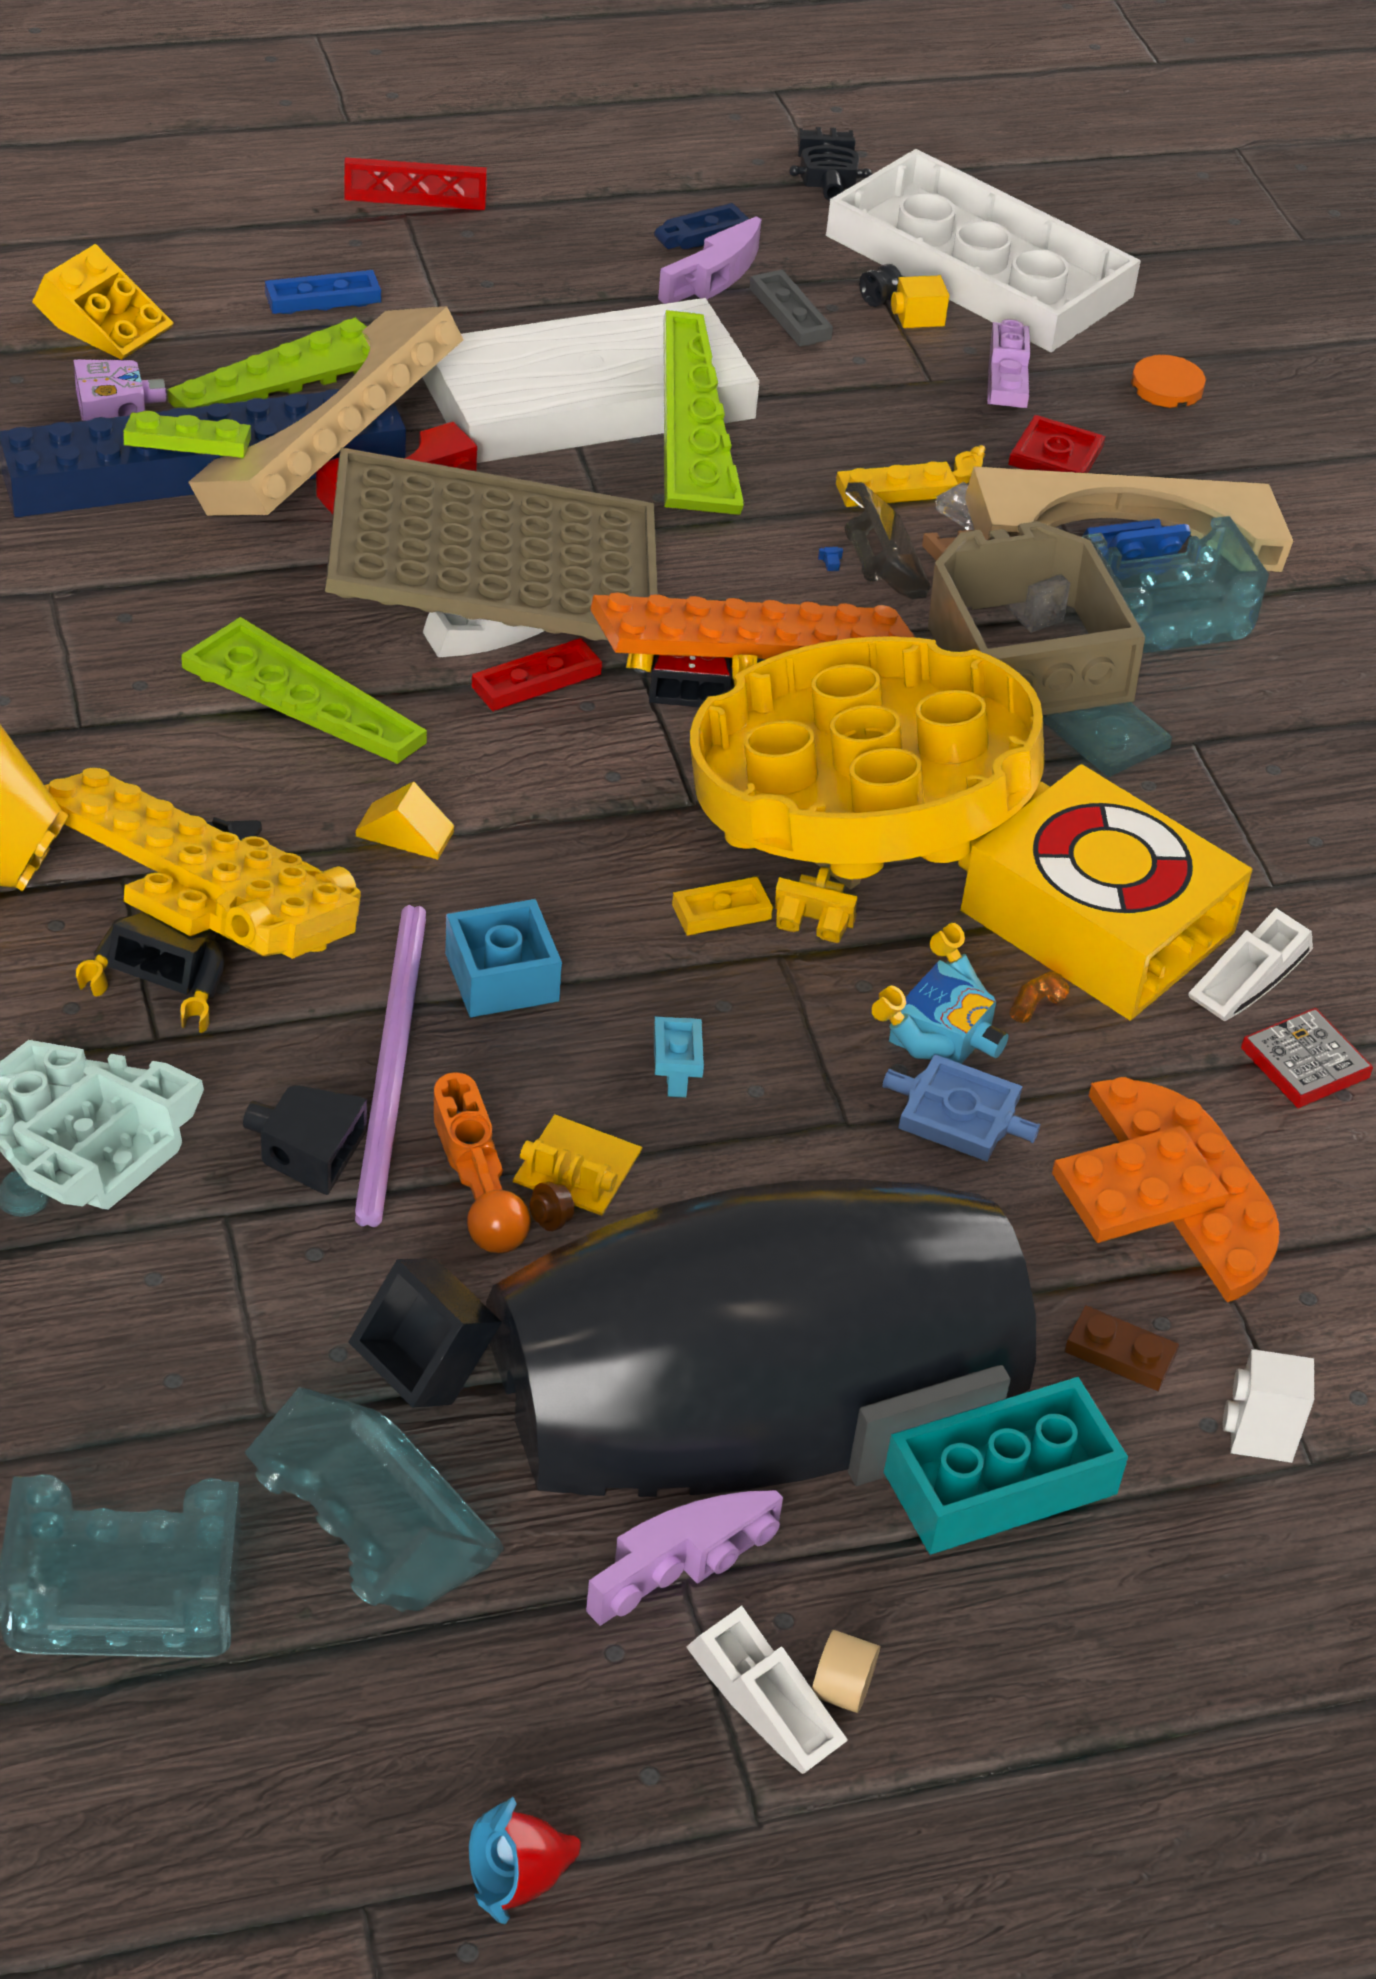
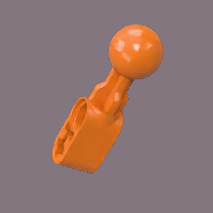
M463 1073L445 1074L437 1080L434 1086V1123L450 1166L458 1172L461 1183L471 1188L475 1198L467 1217L469 1234L472 1240L486 1251L493 1253L512 1251L519 1247L528 1236L531 1225L529 1210L520 1197L512 1192L503 1190L499 1178L503 1173V1168L492 1141V1124L477 1084L470 1076ZM464 1142H475V1143H474V1144H466V1143H464Z

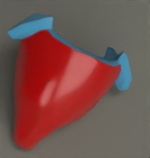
M513 1797L483 1813L473 1825L469 1841L470 1869L474 1884L479 1892L474 1893L479 1906L486 1910L497 1922L506 1924L510 1919L508 1909L525 1904L551 1889L560 1876L576 1860L581 1849V1842L578 1837L560 1833L546 1821L537 1817L513 1812L517 1805Z

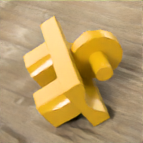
M826 866L820 867L817 877L801 874L799 882L779 877L775 896V909H777L776 927L796 932L800 930L804 916L819 920L817 936L822 940L839 943L847 927H854L857 916L855 912L858 896L843 893L845 884L829 881L831 869Z

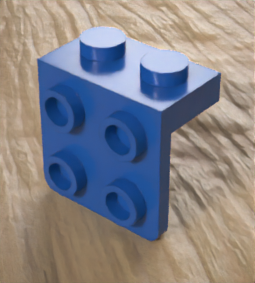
M1160 519L1087 528L1083 538L1091 541L1112 578H1121L1131 572L1146 571L1147 573H1158L1168 568L1190 536L1191 531L1188 524L1162 527Z

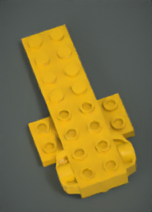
M87 768L80 774L65 779H54L49 784L44 785L62 811L69 814L65 825L158 872L147 874L145 878L126 884L123 902L190 937L211 929L261 956L282 953L293 959L310 951H324L327 948V944L350 935L356 930L361 891L356 887L351 873L344 867L337 866L326 871H320V869L302 861L300 856L286 853L270 845L264 838L250 836L243 838L241 841L237 835L223 832L207 824L203 818L191 816L173 807L171 802L157 799L141 791L139 786L125 783L101 768Z

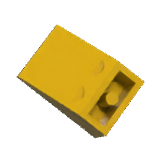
M96 244L45 274L32 301L58 329L121 360L172 328L174 324Z

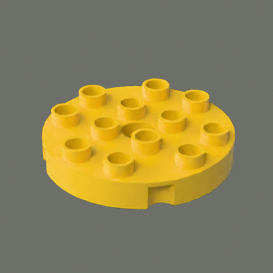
M895 636L849 638L809 645L770 657L734 675L735 687L729 692L717 696H708L697 711L690 730V749L697 799L710 820L724 831L725 839L730 845L743 849L756 848L770 854L795 860L829 863L831 871L845 879H863L873 876L883 868L884 862L922 857L930 862L950 863L966 857L971 851V840L992 831L1009 820L1029 801L1039 786L1044 770L1042 708L1037 693L1030 683L1012 667L988 654L975 649L965 652L947 651L938 647L936 640Z

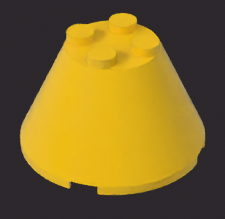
M0 724V886L16 887L24 891L35 871L39 870L51 849L49 846L54 837L56 838L60 833L69 814L62 811Z

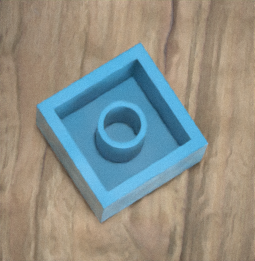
M536 899L446 914L445 954L470 1018L559 1002L562 961Z

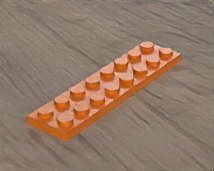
M611 593L610 595H594L590 608L615 653L730 658L734 655L748 654L756 655L757 659H768L787 651L828 641L888 636L915 638L898 612L885 605H878L875 608H864L846 603L839 604L838 606H822L814 602L783 604L775 600H766L763 603L745 602L737 598L716 601L706 600L698 596H691L687 599H674L658 594L650 595L649 597H632L623 593Z

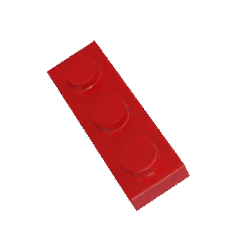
M582 638L473 673L472 688L491 711H495L601 675L602 661Z

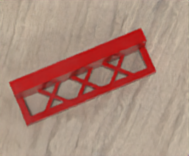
M345 157L344 196L345 200L485 210L487 167Z

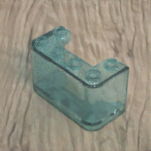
M1230 516L1212 518L1210 523L1212 530L1200 540L1197 536L1189 537L1186 553L1121 561L1122 555L1117 547L1107 548V541L1102 533L1082 535L1083 538L1090 540L1143 631L1145 635L1143 653L1234 641L1248 636L1254 629L1269 574Z
M45 1474L33 1477L13 1476L0 1560V1622L5 1644L21 1653L42 1655L207 1658L224 1654L231 1645L241 1538L239 1482L210 1478L191 1485L184 1494L183 1513H170L165 1510L124 1512L106 1508L81 1511L73 1510L72 1494L69 1487L60 1482L56 1477Z

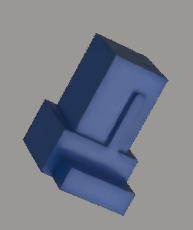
M824 547L819 549L818 560L824 561L827 571H839V559H842L843 548Z

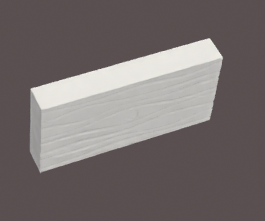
M914 149L830 199L827 237L881 265L893 264L904 277L941 275L950 295L949 300L991 322L1001 323L1003 320H1016L1021 322L1023 326H1029L1030 342L1049 352H1053L1056 348L1074 338L1076 334L1081 333L1134 296L1141 260L918 149Z
M706 298L463 333L461 335L464 340L422 377L446 423L454 421L477 445V463L664 433L663 319L666 310L704 315L713 357L712 364L715 367L718 380L717 391L719 401L723 403L725 413L724 423L756 418L760 382Z

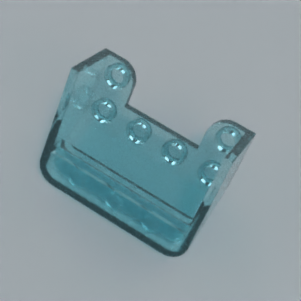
M299 1387L245 1451L248 1458L258 1468L255 1472L257 1479L266 1488L276 1494H281L285 1490L305 1501H310L319 1512L316 1516L318 1523L330 1534L341 1537L349 1546L350 1550L347 1554L353 1562L349 1567V1573L354 1579L350 1584L351 1588L362 1600L370 1605L376 1606L378 1603L393 1606L402 1612L406 1611V1609L420 1611L490 1567L504 1550L502 1543L402 1431L384 1415L371 1408Z

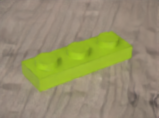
M153 411L132 412L124 429V445L239 458H244L251 440V425L239 424L237 421L230 419L219 421L199 420L192 415H182L179 417L161 416Z

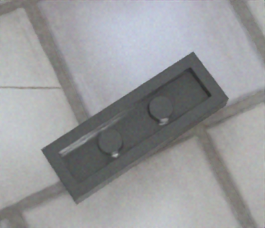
M783 269L751 276L749 289L799 347L804 345L810 346L832 339L833 326Z

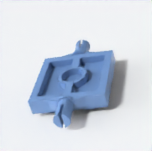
M934 1054L927 1069L915 1078L892 1069H888L885 1075L883 1088H888L908 1096L907 1105L900 1117L899 1129L987 1162L997 1142L1005 1137L1007 1133L1028 1140L1031 1143L1035 1142L1041 1124L1014 1115L1015 1107L1022 1091V1086L936 1054Z

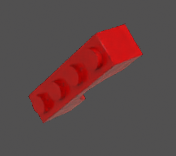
M453 421L421 431L419 435V448L404 459L477 471V445ZM339 458L329 460L316 471V496L332 514Z

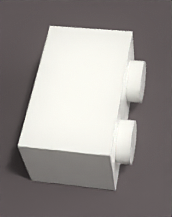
M1251 1349L1246 1368H1237L1233 1383V1400L1235 1401L1227 1400L1224 1408L1223 1431L1231 1432L1230 1453L1293 1462L1314 1402V1358Z

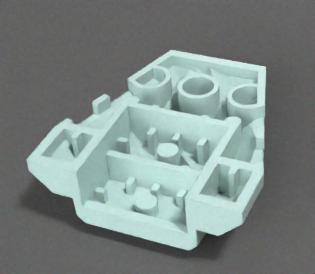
M28 1040L0 1061V1152L17 1170L27 1185L63 1204L76 1206L89 1204L109 1210L178 1153L182 1144L179 1127L194 1115L204 1091L202 1080L163 1062L152 1061L149 1065L150 1068L146 1070L127 1066L125 1056L110 1054L107 1058L108 1063L86 1059L84 1049Z

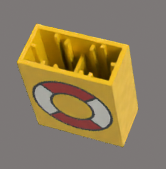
M1080 764L1051 787L1040 782L1029 801L1009 820L992 831L971 840L970 853L958 860L959 867L968 872L960 911L1131 1021L1235 933L1252 868L1083 764Z

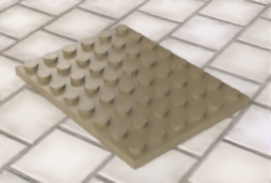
M341 448L338 461L325 592L336 594L342 598L356 597L378 601L384 605L391 606L397 604L415 607L430 613L444 612L456 614L471 620L485 619L497 621L512 627L521 625L538 628L553 634L562 632L579 635L594 641L608 640L590 610L594 595L623 593L632 597H649L650 595L658 594L654 503Z

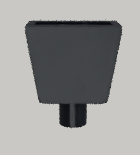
M292 1085L287 1088L276 1107L254 1100L251 1101L244 1115L243 1127L261 1133V1159L265 1165L322 1194L329 1195L367 1132V1099L311 1087Z

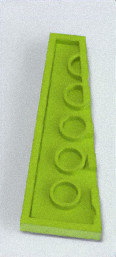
M666 310L663 319L664 507L741 515L744 506L736 465H733L730 452L732 445L729 434H726L724 424L725 413L723 403L719 401L717 391L718 380L715 367L712 364L713 357L704 315Z
M356 317L347 319L329 328L313 332L303 338L284 343L279 347L250 356L248 359L227 367L219 368L209 374L187 380L180 385L167 389L168 403L174 408L185 409L209 406L214 403H236L254 398L268 399V394L276 391L288 392L289 394L302 391L303 384L320 380L322 385L337 382V375L352 371L356 374L365 362L370 347L362 331L367 326Z
M239 617L181 655L182 668L198 675L203 681L223 686L396 764L427 743V730L242 617Z

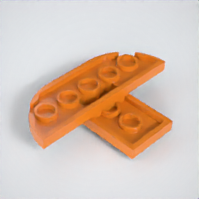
M1126 1077L1091 1083L1088 1096L1119 1143L1055 1160L1052 1174L1096 1243L1173 1221L1227 1303L1248 1294L1256 1288L1266 1277L1279 1244L1280 1231L1277 1214L1267 1194L1213 1118L1202 1109L1198 1102L1163 1086Z

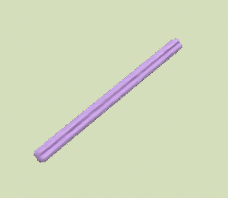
M407 905L401 912L355 1208V1221L360 1226L369 1225L376 1227L382 1222L426 924V911L421 906L414 908L411 905Z

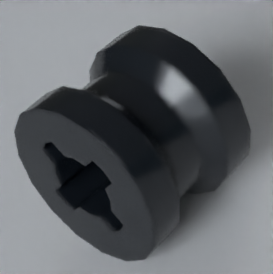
M885 264L880 266L877 271L870 270L861 275L859 280L860 292L867 304L877 307L884 304L886 300H891L892 293L897 292L899 277H902L898 268L893 264Z

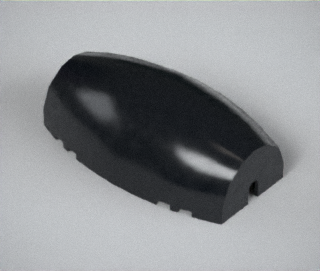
M864 1179L788 1181L729 1189L670 1203L609 1224L545 1254L493 1285L486 1300V1307L502 1321L490 1342V1346L506 1395L516 1393L515 1423L538 1491L605 1496L606 1488L638 1489V1497H657L658 1489L689 1487V1495H701L786 1484L849 1469L859 1409L861 1407L1001 1365L1011 1379L1006 1396L1007 1399L1023 1394L1030 1389L1036 1364V1311L1026 1261L1013 1226L997 1203L979 1194L918 1183Z

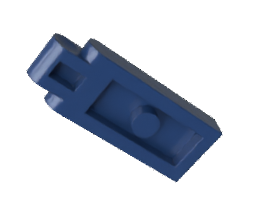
M733 203L668 219L663 225L656 228L654 236L667 249L679 246L682 249L701 247L704 245L705 238L747 221L749 218Z

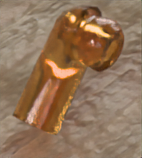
M1046 972L1022 984L1010 1008V1016L1020 1023L1029 1022L1038 1002L1044 997H1047L1052 1003H1058L1060 999L1063 1000L1069 993L1068 983L1062 980L1061 974Z

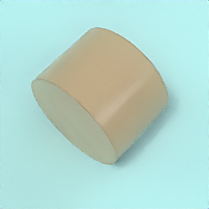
M833 1629L822 1653L812 1690L819 1700L859 1713L873 1677L880 1646Z

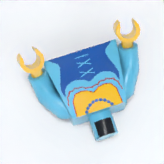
M956 923L948 924L943 928V931L934 934L930 940L931 950L938 956H946L948 959L946 963L939 960L906 997L899 988L891 985L879 993V999L872 1005V1015L874 1018L883 1022L888 1020L891 1022L889 1026L891 1029L889 1042L905 1048L912 1057L917 1059L932 1060L934 1054L962 1064L975 1048L993 1058H997L1003 1052L1009 1038L1008 1033L992 1026L996 1000L994 996L987 992L977 977L966 954H960L957 948L964 943L965 936L962 928Z

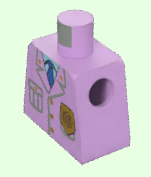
M73 360L76 395L82 421L92 420L97 417L128 416L132 412L145 411V404L166 402L164 379L141 380L138 364L135 361Z

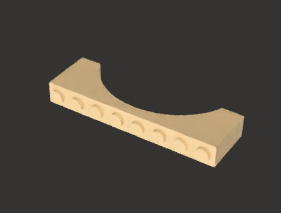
M448 307L392 310L382 313L362 331L370 347L365 362L351 380L335 395L286 429L248 447L244 458L224 456L215 459L189 481L206 515L270 514L336 455L341 448L346 446L464 340Z
M973 467L965 495V501L974 529L981 530L986 540H990V531L1004 529L1009 537L1021 536L1018 532L1019 524L1036 521L1057 527L1073 521L1097 518H1118L1136 521L1160 519L1162 526L1188 524L1191 531L1190 536L1220 550L1245 570L1282 572L1293 544V538L1269 484Z

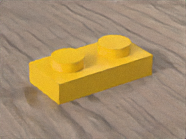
M758 877L673 892L672 906L687 936L771 920L773 906Z

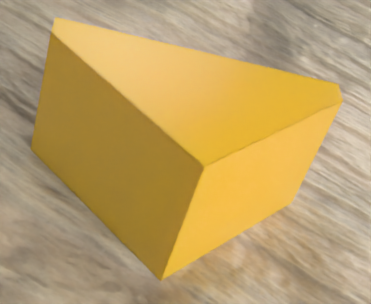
M414 781L374 801L356 829V837L437 860L454 833L452 822Z

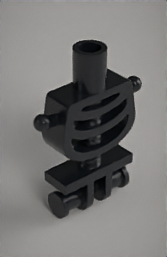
M815 127V131L803 130V128L798 129L797 142L799 146L798 157H801L800 167L796 165L791 166L789 173L792 176L800 174L807 187H822L823 195L827 200L830 201L831 198L843 192L844 188H850L855 185L857 176L865 179L872 175L869 168L858 169L859 154L855 151L856 140L853 137V130L838 132L836 128H830L829 134H822L821 127Z

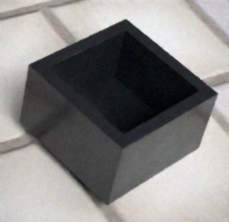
M437 1258L397 1259L348 1343L412 1408L452 1405L502 1321Z

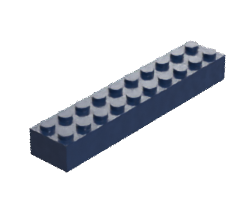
M329 389L325 392L310 394H290L285 397L269 399L254 398L236 403H214L209 406L186 409L174 408L170 411L156 413L161 416L170 417L192 415L199 420L208 421L230 419L237 421L239 424L251 425V440L248 446L250 447L304 418L329 400L339 389ZM395 403L391 404L343 448L404 459L406 428ZM130 415L112 418L97 417L92 420L70 423L56 422L51 425L29 428L15 427L11 430L0 431L1 471L14 517L194 495L195 493L189 481L213 460L224 456L124 445V429ZM340 451L336 455H334L330 460L339 458ZM316 472L308 480L316 479Z

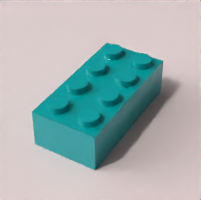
M1075 1377L891 1434L884 1474L929 1555L1117 1495L1128 1455L1080 1378Z

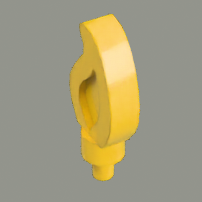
M983 445L973 447L970 451L962 452L955 457L954 471L952 473L958 485L969 483L973 467H982L983 458L985 457L984 451L986 450Z

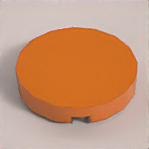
M1153 355L1143 358L1136 363L1131 380L1132 387L1138 388L1137 394L1142 399L1166 408L1177 407L1178 403L1187 402L1186 406L1195 404L1202 398L1206 383L1203 371L1196 364L1184 358L1171 355Z

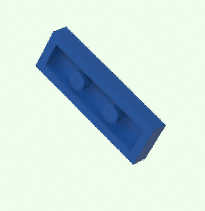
M373 270L265 281V295L272 314H292L296 311L314 309L329 310L334 307L343 306L362 307L372 303H381V288Z

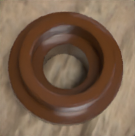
M549 1181L535 1186L529 1204L533 1219L546 1231L561 1229L566 1222L572 1219L574 1214V1202L569 1190L562 1184H554Z

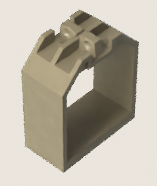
M1036 521L1019 524L1018 532L1021 536L1009 537L1007 532L1001 529L990 531V540H986L981 530L961 532L937 559L934 566L928 628L938 647L952 652H965L975 649L1006 663L1019 672L1033 687L1041 703L1042 715L1126 703L1135 700L1145 635L1090 540ZM1043 596L1073 607L1088 634L988 649L967 607H971L972 610L1026 602L1027 598Z

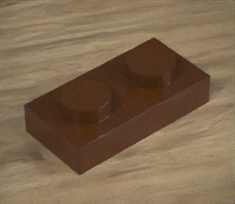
M1085 1305L1067 1339L1064 1352L1159 1392L1176 1357L1179 1344Z

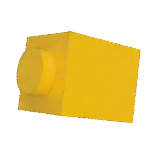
M941 275L899 277L897 292L892 293L891 307L893 314L898 315L903 328L945 326L950 295Z

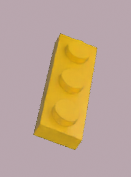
M932 461L926 464L892 465L890 467L871 469L857 468L849 471H838L836 477V486L846 507L956 497L958 483L947 462Z

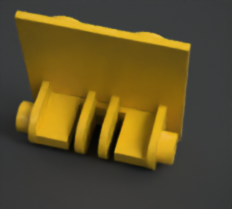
M554 1114L539 1139L534 1143L528 1140L524 1143L520 1159L525 1161L513 1178V1182L534 1190L537 1184L547 1181L554 1184H562L569 1190L574 1206L602 1216L641 1153L642 1147Z

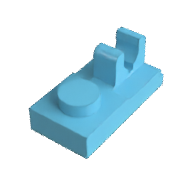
M655 1016V1075L667 1076V1097L686 1098L688 1077H703L704 1060L701 1019Z

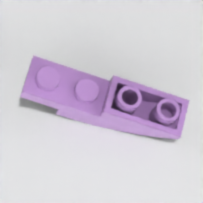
M756 216L704 239L702 251L661 268L658 300L664 304L673 303L694 294L699 298L709 299L730 287L742 277L755 260L759 247L761 219Z
M1003 320L1001 323L993 322L989 356L987 404L1027 408L1029 399L1028 364L1030 358L1029 326H1023L1019 321Z
M776 1490L747 1491L719 1495L671 1509L630 1529L617 1537L615 1563L589 1580L586 1612L601 1626L616 1615L624 1616L630 1613L639 1604L642 1597L658 1586L665 1588L677 1580L683 1570L697 1584L714 1572L716 1574L725 1572L735 1563L740 1554L753 1545L762 1546L774 1537L780 1527L779 1519L783 1497Z

